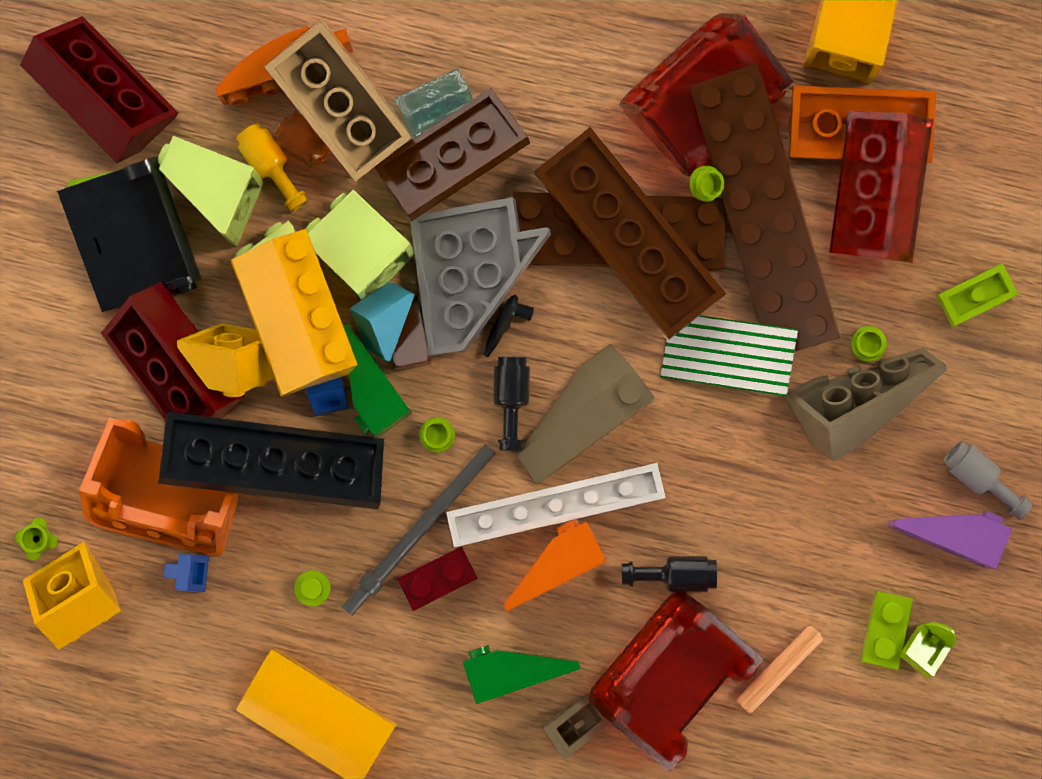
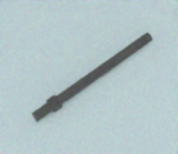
M485 444L372 573L367 572L358 582L360 586L342 605L344 610L353 616L371 594L375 596L384 586L382 582L494 457L496 453Z

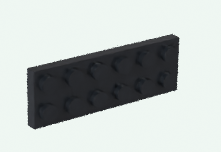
M167 412L158 484L378 509L381 503L384 439Z

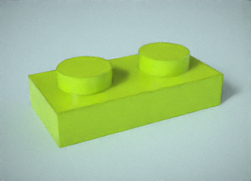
M1003 263L938 294L936 298L953 328L1018 296L1019 293Z
M875 590L860 659L861 662L898 670L901 659L899 654L903 650L913 603L912 598Z

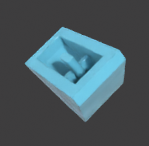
M388 282L350 308L366 349L384 360L391 361L415 294L395 283Z

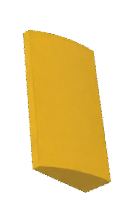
M276 648L270 650L236 709L237 712L344 779H364L397 726V723Z

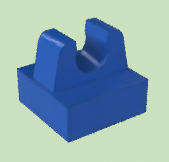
M342 377L306 388L314 416L349 409L348 396Z
M179 554L178 564L165 563L163 578L176 579L175 590L205 592L209 556Z

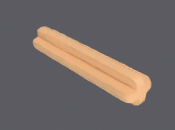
M808 626L737 698L738 704L746 712L752 713L823 641L822 635L814 627Z

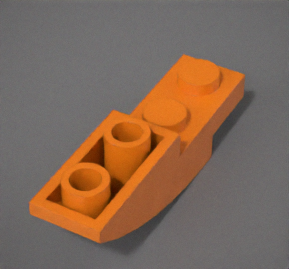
M308 25L271 40L247 56L230 71L215 89L222 104L238 106L248 102L251 96L261 93L264 96H271L283 91L264 66L309 30ZM346 28L333 32L347 52H353Z

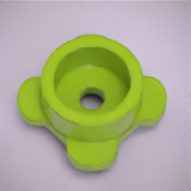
M43 518L33 519L31 525L19 529L15 533V541L26 551V557L29 560L40 559L44 551L54 549L58 544V537L50 533L47 528V521ZM34 536H39L40 538L37 543L33 540Z

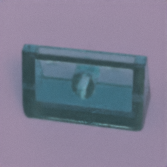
M456 69L396 97L395 100L411 134L417 136L473 100V97L459 69Z

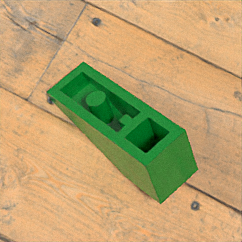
M347 323L343 327L357 362V366L349 373L353 406L359 413V415L354 417V420L365 435L372 432L376 438H379L410 416L412 412Z
M489 645L469 651L470 658L463 661L476 704L581 669L578 660L503 649L490 651Z

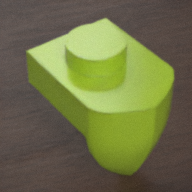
M939 622L920 624L899 656L924 677H934L950 649L956 644L955 631L951 626Z

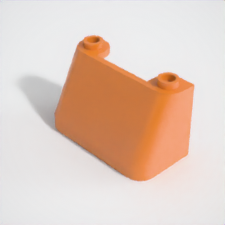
M108 418L79 489L85 519L90 524L104 530L205 556H221L229 537L240 493L158 484L163 445L146 441L144 432L135 421Z

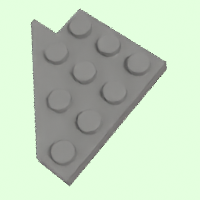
M513 197L428 212L413 221L410 220L429 356L436 357L466 352L551 235L548 227L520 232L516 200Z

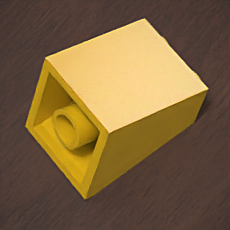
M821 0L803 66L871 85L884 65L897 0Z

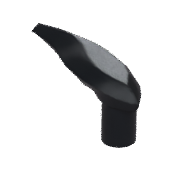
M516 294L511 296L503 305L492 326L484 356L489 357L494 351L503 334L510 328L513 317L530 321L534 307L518 303Z

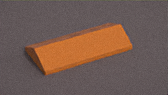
M793 86L789 117V157L932 163L937 91Z

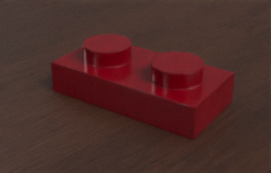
M461 546L397 580L412 610L415 611L478 579Z

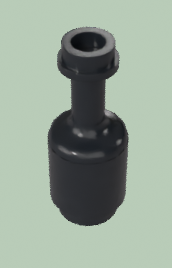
M498 357V366H494L493 401L495 405L501 406L504 410L503 439H498L499 450L521 451L523 440L518 439V411L529 403L530 367L526 366V357Z
M670 556L662 567H634L633 561H629V563H622V585L633 587L634 581H662L667 585V589L670 592H708V589H717V561L708 560L707 556Z

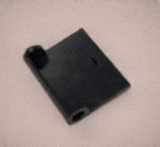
M158 156L57 191L102 312L122 306L131 295L162 282L167 290L175 288L178 295L196 289L195 281L202 279L165 175L159 170L161 164L158 163Z

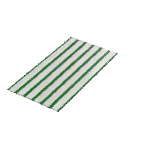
M700 315L670 340L667 338L660 377L787 396L798 329Z

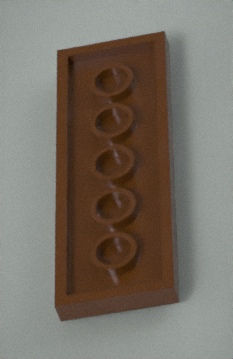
M591 127L534 171L535 176L668 340L726 295L721 286Z
M513 192V198L516 200L520 232L548 227L551 235L529 265L609 267L550 193ZM647 196L707 270L724 269L726 209L723 198L716 197L712 201L704 202L697 200L695 197Z

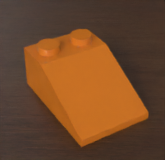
M574 519L556 528L559 535L551 540L503 606L506 612L607 562L587 521L579 525L577 519Z

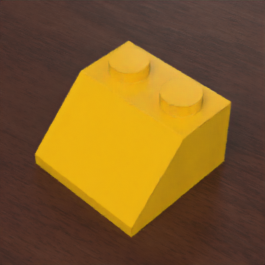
M220 323L177 340V348L206 387L221 391L224 396H243L245 391L254 387L264 386L267 381L274 378L256 329Z
M85 542L80 543L23 579L34 624L58 650L76 641L83 634L108 621L112 616L121 611L112 585Z

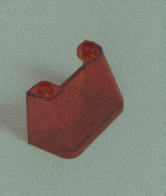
M719 13L706 21L623 97L619 106L683 175L690 177L698 167L708 166V158L711 153L707 149L690 86L757 63L760 66L770 102L773 104L786 94L785 89L794 81L745 15Z
M674 592L665 599L591 688L588 700L613 726L670 772L687 754L688 740L682 734L683 730L727 678L734 682L750 679L756 673L757 667L764 658L704 605L686 592Z

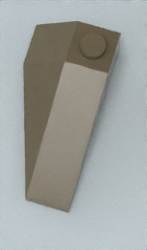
M610 344L581 365L516 456L538 485L652 403L655 397L634 368Z
M922 348L883 359L880 366L861 371L860 367L857 366L848 369V375L829 380L827 375L814 378L788 392L786 398L811 444L831 461H835L866 443L940 377L947 368L945 363Z

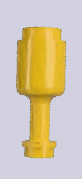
M255 123L237 135L235 139L239 143L238 150L247 163L254 167L261 179L270 177L287 200L283 204L285 208H288L292 213L303 207L308 202L305 196L306 193L304 191L298 192L283 171V166L287 163V157L268 129L262 128L259 123Z

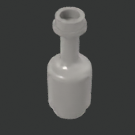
M960 441L944 458L943 463L948 466L949 473L978 495L986 491L991 492L1010 508L1008 512L1010 516H1014L1019 520L1031 509L1033 503L1028 500V497L1026 495L1017 496L998 479L1001 473L1000 467L973 444L967 445Z

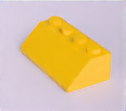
M307 229L273 238L231 260L281 397L348 375L357 366Z

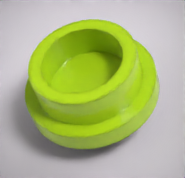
M700 166L694 170L690 177V191L699 201H712L724 189L723 176L712 166Z
M864 326L853 334L850 346L853 354L859 360L873 362L884 355L887 348V340L880 329L873 326Z
M433 417L423 423L420 428L419 438L421 444L428 451L442 453L453 445L455 430L448 420L441 417Z
M309 570L297 578L294 592L302 604L318 606L328 599L331 585L325 574L320 571Z

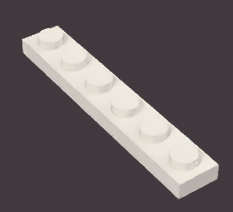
M654 463L446 512L455 548L661 500L666 497L658 464Z

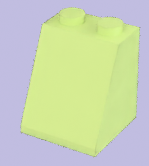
M173 136L170 144L166 143L160 152L158 163L161 165L159 170L231 245L237 247L264 181L252 166Z
M354 190L348 195L346 193L339 195L330 205L331 211L322 220L318 217L306 227L316 256L360 301L388 283L415 257L411 244Z

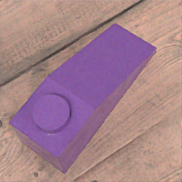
M983 511L982 516L974 514L890 520L887 526L986 569L997 568L1012 528L1003 525L1004 519L987 511Z

